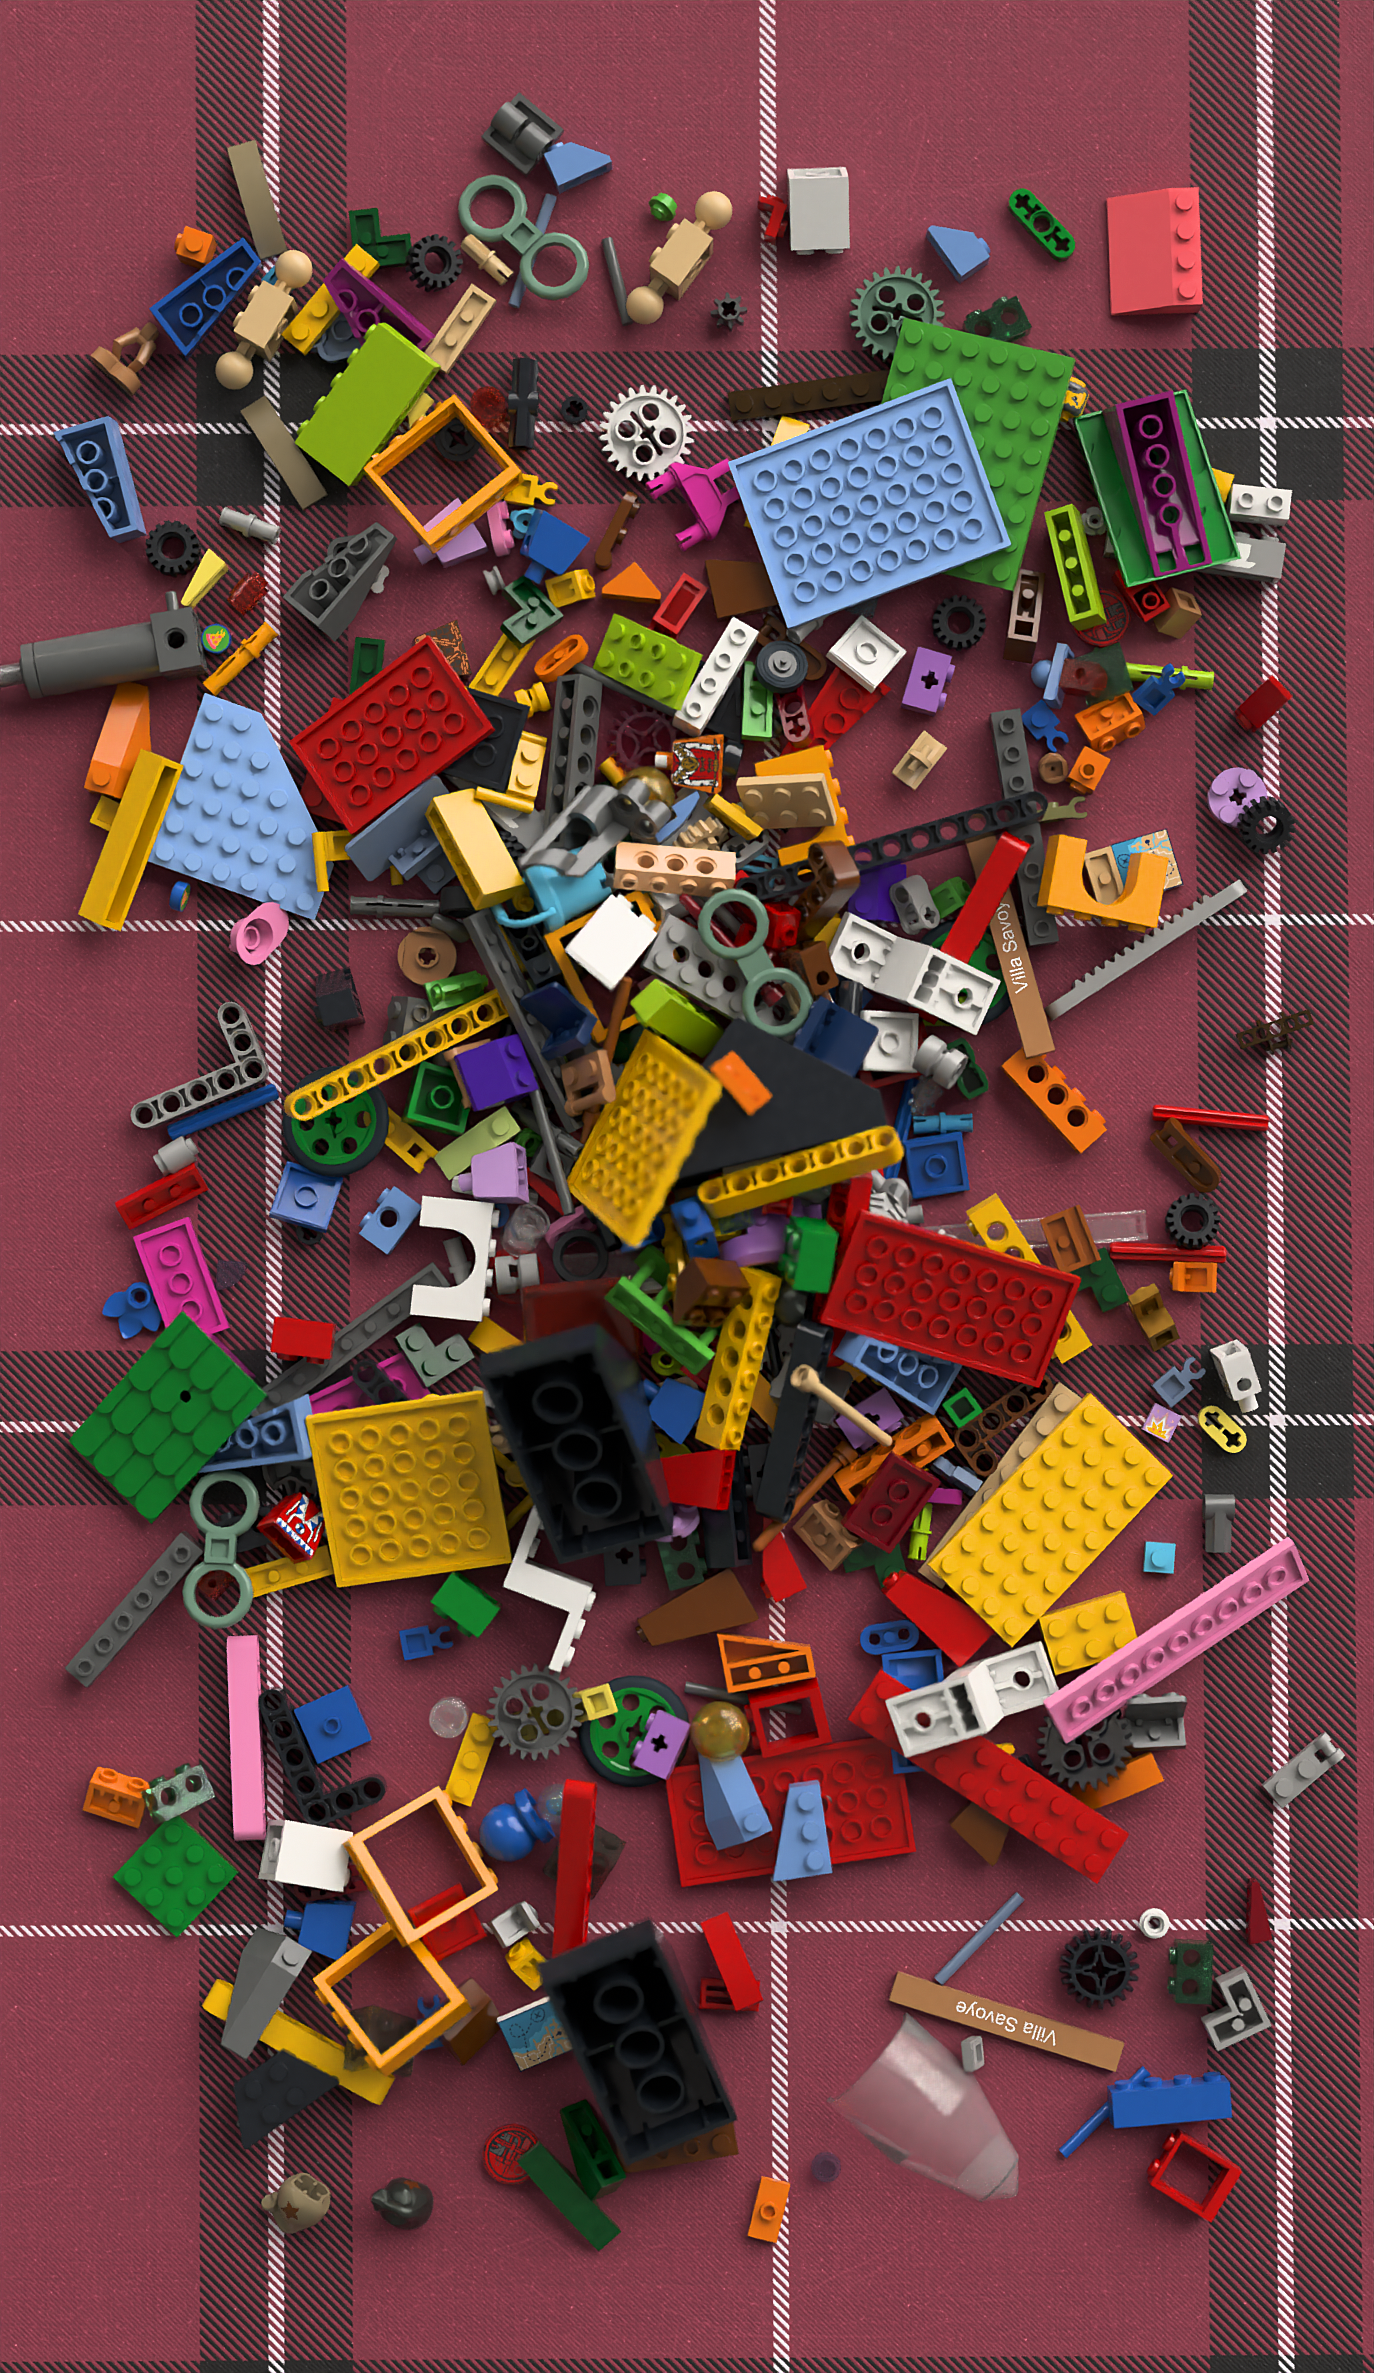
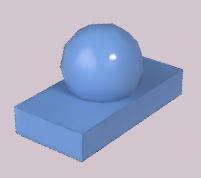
M1057 643L1053 662L1050 660H1040L1034 664L1031 670L1032 681L1036 686L1045 689L1043 699L1050 708H1062L1075 656L1067 644Z

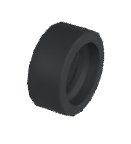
M463 886L442 888L440 913L443 915L467 918L483 910L476 911Z
M584 1229L571 1230L562 1235L555 1244L552 1254L554 1269L559 1277L567 1284L576 1287L591 1286L598 1282L606 1273L609 1263L608 1251H606L601 1237L592 1231ZM576 1241L589 1242L598 1253L597 1266L587 1275L579 1276L572 1274L564 1265V1252L570 1244Z

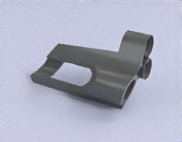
M630 779L619 790L607 785H596L594 787L585 785L517 863L521 871H527L531 867H548L557 871L558 876L583 878L630 832L643 838H654L671 818L670 809L659 800H650L649 787L639 779ZM575 832L591 836L576 855L566 850L546 849L560 833Z

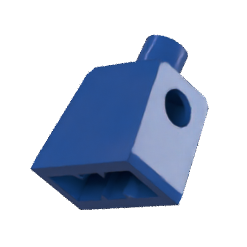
M535 509L520 549V554L532 561L524 577L539 585L547 570L561 576L586 546L590 538L548 512Z
M693 1196L670 1206L671 1220L678 1236L682 1239V1245L689 1260L693 1257L712 1259L719 1256L715 1233L699 1196ZM701 1238L706 1241L701 1245H695L696 1241Z
M667 1377L661 1387L646 1378L643 1384L647 1400L651 1402L649 1411L652 1420L681 1445L701 1414L706 1392Z
M343 1900L307 1901L304 1913L287 1909L284 1927L300 1930L298 1943L303 1947L338 1960L346 1954L356 1902Z

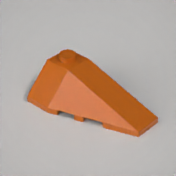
M133 682L119 683L117 685L85 781L84 789L89 793L100 796L104 795L121 801L140 750L152 752L149 687Z

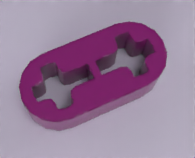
M938 1487L928 1502L962 1505L963 1490Z

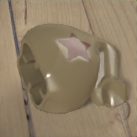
M299 2173L286 2179L279 2187L278 2192L266 2195L262 2199L261 2206L262 2209L272 2213L282 2232L291 2234L303 2231L323 2219L329 2209L331 2196L329 2189L323 2183L307 2173Z

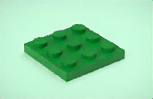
M174 1811L115 1873L113 1878L177 1938L236 1876L239 1870L183 1817Z

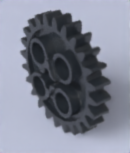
M1118 1709L1101 1720L1104 1722V1725L1100 1731L1093 1732L1089 1729L1085 1731L1093 1767L1090 1769L1087 1767L1086 1755L1081 1746L1083 1742L1081 1735L1066 1744L1060 1737L1052 1719L1044 1716L1043 1719L1048 1727H1039L1038 1730L1045 1737L1036 1739L1038 1745L1045 1747L1037 1751L1039 1757H1047L1041 1764L1043 1768L1052 1767L1048 1773L1049 1776L1054 1778L1059 1775L1058 1783L1060 1786L1068 1780L1069 1788L1072 1791L1077 1784H1080L1082 1792H1086L1088 1784H1091L1093 1789L1098 1791V1782L1101 1781L1106 1787H1109L1108 1777L1110 1776L1119 1780L1116 1770H1127L1126 1765L1122 1761L1123 1759L1132 1760L1131 1754L1126 1749L1134 1748L1133 1742L1126 1740L1133 1736L1131 1730L1124 1729L1129 1724L1126 1718L1118 1720L1122 1714L1121 1710ZM1102 1748L1110 1750V1755L1107 1759L1098 1760L1095 1758L1098 1750ZM1072 1755L1081 1757V1762L1076 1767L1067 1766V1760Z

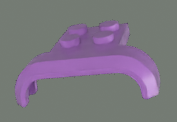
M794 1198L792 1216L804 1217L800 1198ZM762 1205L741 1211L746 1234L732 1238L722 1244L719 1248L720 1255L717 1256L718 1260L736 1261L739 1267L778 1262L779 1255L784 1253L786 1242H783V1229L785 1224L789 1225V1219L786 1218V1215L769 1213L766 1216H761Z

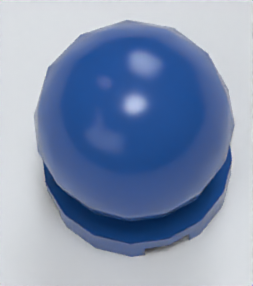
M526 1788L514 1793L515 1804L503 1803L492 1807L480 1825L479 1835L482 1847L489 1856L498 1861L511 1863L523 1859L534 1849L536 1840H541L543 1844H547L555 1836L546 1816L540 1819L533 1806L538 1803Z

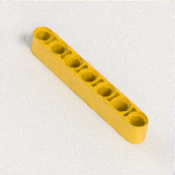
M883 1126L708 1180L700 1186L698 1196L710 1217L722 1218L893 1165L902 1159L904 1154L903 1147L896 1131L891 1127Z
M216 1979L202 2007L211 2014L226 2021L234 1986L221 1979ZM276 2010L259 2038L260 2041L278 2051L284 2048L296 2054L298 2058L316 2065L320 2070L337 2076L341 2086L378 2105L382 2104L396 2079L393 2074L385 2077L380 2069L374 2072L364 2057L279 2010Z

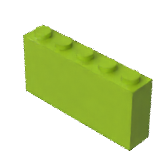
M378 323L377 326L373 324L364 335L365 343L360 350L356 348L347 360L349 366L344 373L339 372L330 384L332 390L327 397L322 396L313 408L315 414L310 421L305 420L297 430L299 436L294 442L348 486L358 485L365 475L363 467L372 460L371 456L376 453L380 454L441 368L438 363L387 323Z

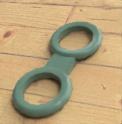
M489 175L480 177L470 183L460 196L458 206L460 223L468 234L474 235L479 241L491 243L505 240L522 256L519 266L522 281L530 292L542 299L555 301L568 298L581 288L587 279L589 261L587 252L579 241L568 234L553 232L543 235L526 218L527 203L525 194L517 183L507 177ZM491 188L504 190L511 195L515 202L514 215L510 221L496 229L482 228L474 222L470 214L471 203L476 195ZM550 246L565 247L573 253L577 261L576 272L571 280L557 287L544 286L532 274L534 258L538 252Z
M727 889L718 892L705 902L699 914L698 931L703 944L711 953L722 959L736 960L747 979L748 984L742 994L741 1006L745 1020L780 1039L794 1035L805 1025L809 1017V1009L812 1006V996L807 983L799 974L787 968H775L762 946L768 935L769 918L764 905L759 899L744 890ZM729 901H740L748 905L754 912L757 920V928L752 940L745 946L738 948H727L719 944L713 937L710 929V921L715 909L722 903ZM774 979L785 980L792 984L800 997V1010L796 1017L790 1023L780 1027L770 1026L762 1022L754 1009V996L758 988L765 982Z
M231 1469L212 1471L203 1476L193 1488L189 1501L191 1517L197 1528L206 1534L204 1562L195 1566L186 1577L182 1591L183 1601L192 1619L201 1626L212 1629L228 1628L241 1621L249 1611L253 1599L252 1581L245 1569L236 1563L237 1537L248 1531L257 1519L260 1508L259 1495L253 1482L241 1472ZM229 1481L236 1483L243 1489L247 1498V1509L245 1515L238 1523L222 1528L214 1526L207 1521L202 1510V1500L210 1486L217 1482ZM216 1570H223L233 1575L240 1585L241 1592L239 1603L235 1609L229 1614L220 1617L209 1616L200 1610L195 1597V1590L200 1579L207 1573Z

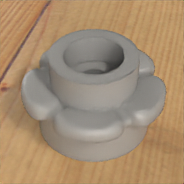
M1098 507L1088 508L1086 513H1083L1081 516L1085 533L1091 536L1105 533L1107 529L1101 510ZM1097 519L1098 523L1094 524L1092 520Z

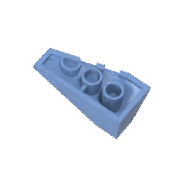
M721 1717L697 1728L705 1823L717 1850L747 1842L773 1830L724 1718Z

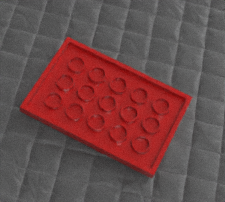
M428 635L295 736L289 743L350 834L356 837L416 787L432 776L439 774L493 733L495 728L435 641Z

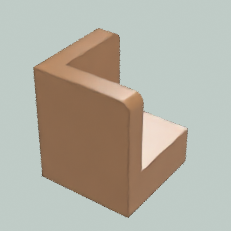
M1171 587L1164 595L1171 607L1155 616L1153 620L1159 632L1180 639L1202 614L1193 594Z

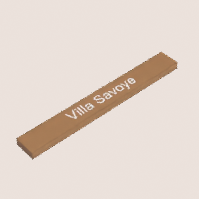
M995 836L966 844L976 882L997 844ZM1009 887L989 924V929L1026 1059L1053 1053L1055 1052V1047Z
M900 1971L896 1973L889 1996V2001L1114 2072H1116L1124 2047L1123 2041Z

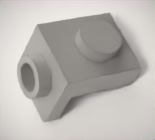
M526 1901L514 1904L488 1922L502 1948L508 1947L528 1932L540 1927L536 1910L530 1904H527Z

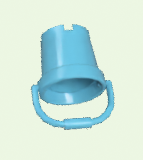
M583 846L570 850L569 852L576 855ZM600 862L583 878L558 876L557 871L548 867H531L527 871H522L524 876L522 879L529 888L539 915L515 921L509 920L501 903L490 908L500 925L520 928L543 921L546 929L551 933L565 926L566 921L606 901L612 895L610 886L606 887L604 883L607 877Z

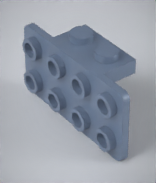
M437 775L432 776L416 787L345 846V852L368 881L376 879L391 865L408 881L444 851L425 816L432 798L450 794Z

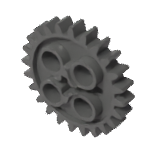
M534 1663L532 1671L529 1672L526 1666L522 1665V1674L519 1675L511 1669L512 1679L508 1680L502 1676L500 1679L504 1685L503 1688L493 1687L498 1697L488 1698L489 1702L495 1704V1708L487 1710V1714L495 1715V1719L489 1721L488 1726H497L498 1728L492 1736L498 1737L502 1735L503 1739L500 1747L509 1743L511 1745L509 1754L511 1755L517 1749L521 1750V1759L525 1758L527 1752L531 1753L533 1761H536L537 1755L542 1752L545 1759H548V1750L551 1749L559 1755L558 1745L561 1743L565 1747H569L566 1737L576 1738L577 1734L572 1730V1727L582 1725L581 1722L575 1719V1716L583 1714V1710L575 1708V1705L579 1704L582 1699L572 1697V1694L577 1691V1687L567 1688L566 1686L570 1678L566 1677L563 1680H559L560 1672L555 1671L553 1675L549 1674V1665H546L542 1672L538 1670L537 1663ZM543 1683L548 1686L549 1694L545 1699L538 1700L532 1695V1689L536 1684ZM522 1688L526 1689L536 1708L540 1706L543 1708L540 1716L549 1730V1735H544L534 1716H527L530 1709L520 1692ZM518 1698L522 1701L523 1709L519 1714L515 1715L507 1711L506 1704L510 1699ZM553 1709L560 1710L564 1715L562 1723L557 1726L549 1724L546 1719L548 1712ZM527 1724L534 1725L538 1730L536 1738L533 1740L523 1739L521 1736L523 1726Z

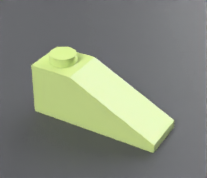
M504 1106L440 1150L434 1159L450 1181L454 1176L471 1167V1159L474 1155L504 1145L516 1137L522 1130L506 1106Z

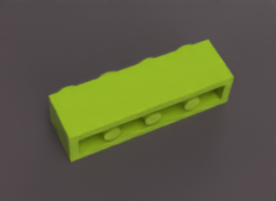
M1073 504L1044 512L1070 623L1078 631L1107 623L1081 513Z
M656 978L630 1002L637 1011L634 1016L645 1028L650 1026L660 1037L664 1035L675 1046L679 1044L689 1055L693 1052L703 1058L716 1046L725 1033L723 1027L711 1013Z

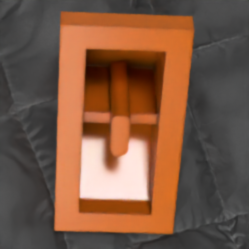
M633 562L602 587V598L661 604V593L636 562Z

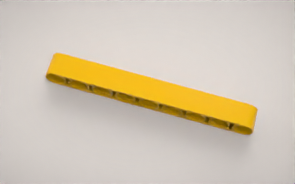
M495 988L291 1093L284 1101L285 1112L294 1119H311L509 1017L497 989ZM481 1005H484L487 1009V1016L481 1021L477 1017V1010ZM456 1018L462 1024L461 1030L457 1034L453 1033L451 1029V1023ZM430 1031L434 1032L436 1036V1042L432 1047H428L425 1042V1037ZM403 1045H408L410 1055L403 1061L400 1058L399 1051ZM381 1058L384 1061V1069L381 1073L377 1074L373 1069V1064L376 1059ZM355 1071L358 1074V1083L354 1087H350L347 1083V1077L351 1072ZM325 1085H330L332 1096L324 1101L321 1097V1090ZM303 1098L306 1102V1109L302 1114H297L294 1108L295 1103L298 1099Z

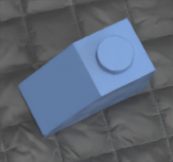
M572 142L554 144L544 154L545 164L559 194L612 170L610 156Z
M933 225L927 229L926 238L959 284L988 264L990 249L984 239H977L973 232Z

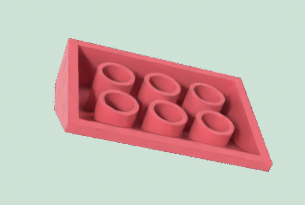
M1167 188L1107 198L1111 316L1198 313L1203 305L1199 188Z

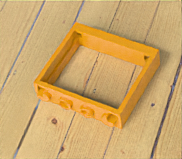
M455 394L443 403L439 401L434 407L433 412L426 417L418 418L407 433L392 439L386 450L381 454L376 453L371 456L372 460L363 467L366 478L433 555L524 482L522 471ZM457 417L501 467L503 472L427 532L380 477Z
M635 890L623 896L630 903L635 902L640 914L643 913L656 924L652 930L657 933L662 921L660 919L655 920L651 912L654 905L648 893L642 894L640 890ZM595 910L542 938L562 970L569 993L598 1018L559 940L582 928L597 911ZM674 949L673 957L677 962H680V957L676 949ZM679 990L678 993H680L681 995L685 996L686 998L690 997L686 993ZM634 1015L622 1020L620 1031L639 1021ZM598 1018L590 1033L592 1039L596 1043L604 1040L608 1028L604 1029Z
M439 1786L342 1843L402 1948L499 1890L496 1885L498 1880L491 1868H486L481 1860L483 1857L481 1849L477 1843L470 1841L466 1834L468 1828L464 1820L460 1816L456 1817L451 1808L453 1803L450 1796L445 1790L441 1791ZM432 1801L483 1889L414 1930L363 1841Z
M388 1922L313 1978V1981L318 1986V1989L314 1992L324 2006L328 2003L332 2005L335 2009L331 2013L332 2017L341 2028L347 2025L351 2031L347 2037L357 2050L362 2047L368 2053L364 2058L374 2072L380 2069L385 2077L389 2076L472 2011L466 1999L418 1938L407 1946L447 1996L450 2003L383 2055H380L332 1991L331 1987L396 1938Z

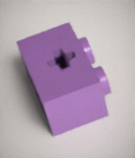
M922 647L917 648L901 708L933 717L937 710H943L947 694L942 692L945 681L951 682L955 665L950 664L952 656ZM928 676L933 677V683L937 684L932 685L930 689H926L925 682L921 681L926 680Z
M885 1387L880 1388L853 1406L863 1416L866 1413H870L872 1416L877 1414L879 1418L875 1422L887 1434L902 1425L899 1420L904 1415ZM842 1414L835 1418V1421L854 1449L860 1446L863 1451L877 1442Z
M658 1710L656 1715L651 1713L644 1728L648 1731L644 1742L639 1740L633 1751L632 1757L636 1758L633 1765L668 1780L693 1724L662 1710ZM665 1736L664 1742L668 1744L667 1748L657 1751L658 1745L654 1743L655 1738L659 1739Z

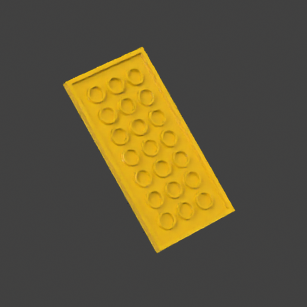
M1087 1393L931 1558L927 1565L1010 1647H1013L1173 1475L1091 1393Z

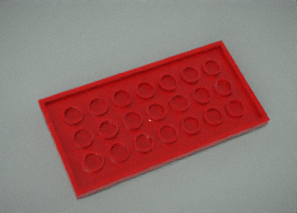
M859 1209L818 1320L827 1325L1040 1388L1079 1288L1081 1278L1077 1275Z
M874 1736L821 1744L763 1758L762 1753L741 1756L773 1830L747 1842L717 1850L705 1823L700 1763L674 1767L670 1778L665 1780L681 1887L772 1874L775 1866L788 1786L792 1783L819 1781L831 1864L916 1852L904 1773L893 1774L891 1748Z

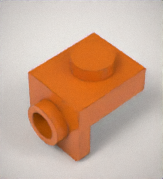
M1174 1261L1169 1275L1173 1291L1216 1293L1217 1263Z

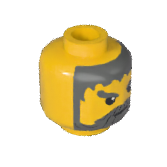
M1071 377L1060 421L1065 423L1073 417L1082 415L1089 398V393L1085 389L1086 384L1074 377Z

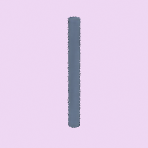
M551 194L545 195L535 227L543 235L545 234L557 199L556 196ZM535 257L534 260H533L532 269H533V266H534L536 257ZM520 271L508 303L509 306L514 308L520 307L526 289Z
M1015 1892L934 1978L943 1985L1025 1899L1018 1892Z

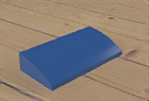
M940 1648L881 1655L883 1671L913 1691L944 1681ZM891 1748L893 1774L925 1771Z

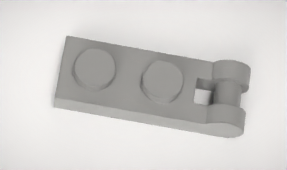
M1326 1732L1316 1737L1261 1784L1281 1808H1284L1345 1756L1340 1748H1335L1330 1742L1331 1738ZM1320 1749L1326 1755L1321 1761L1314 1755Z

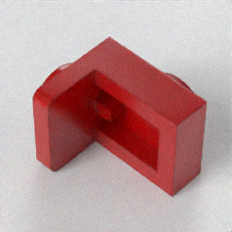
M767 195V197L759 196L757 208L771 213L764 234V242L775 245L778 237H784L789 221L784 220L787 213V205L783 204L781 198L774 195Z

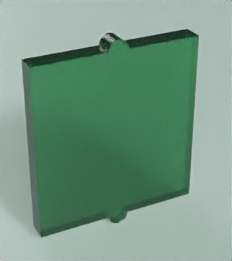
M1120 642L1102 649L1094 648L1093 652L1074 658L1088 707L1106 700L1113 701L1114 697L1134 691Z

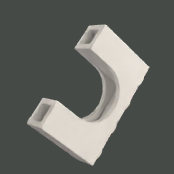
M429 1196L422 1197L420 1226L451 1229L463 1233L474 1247L476 1261L468 1279L455 1287L441 1288L413 1285L410 1314L483 1322V1316H489L491 1299L485 1298L486 1287H492L494 1269H488L489 1258L495 1257L497 1240L492 1239L493 1227L498 1228L500 1210H495L494 1203Z

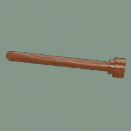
M841 1440L833 1448L832 1459L797 1495L794 1510L789 1521L840 1467H845L848 1464L851 1465L857 1459V1452L848 1443ZM773 1521L753 1542V1549L757 1552L762 1551L787 1523L783 1524Z

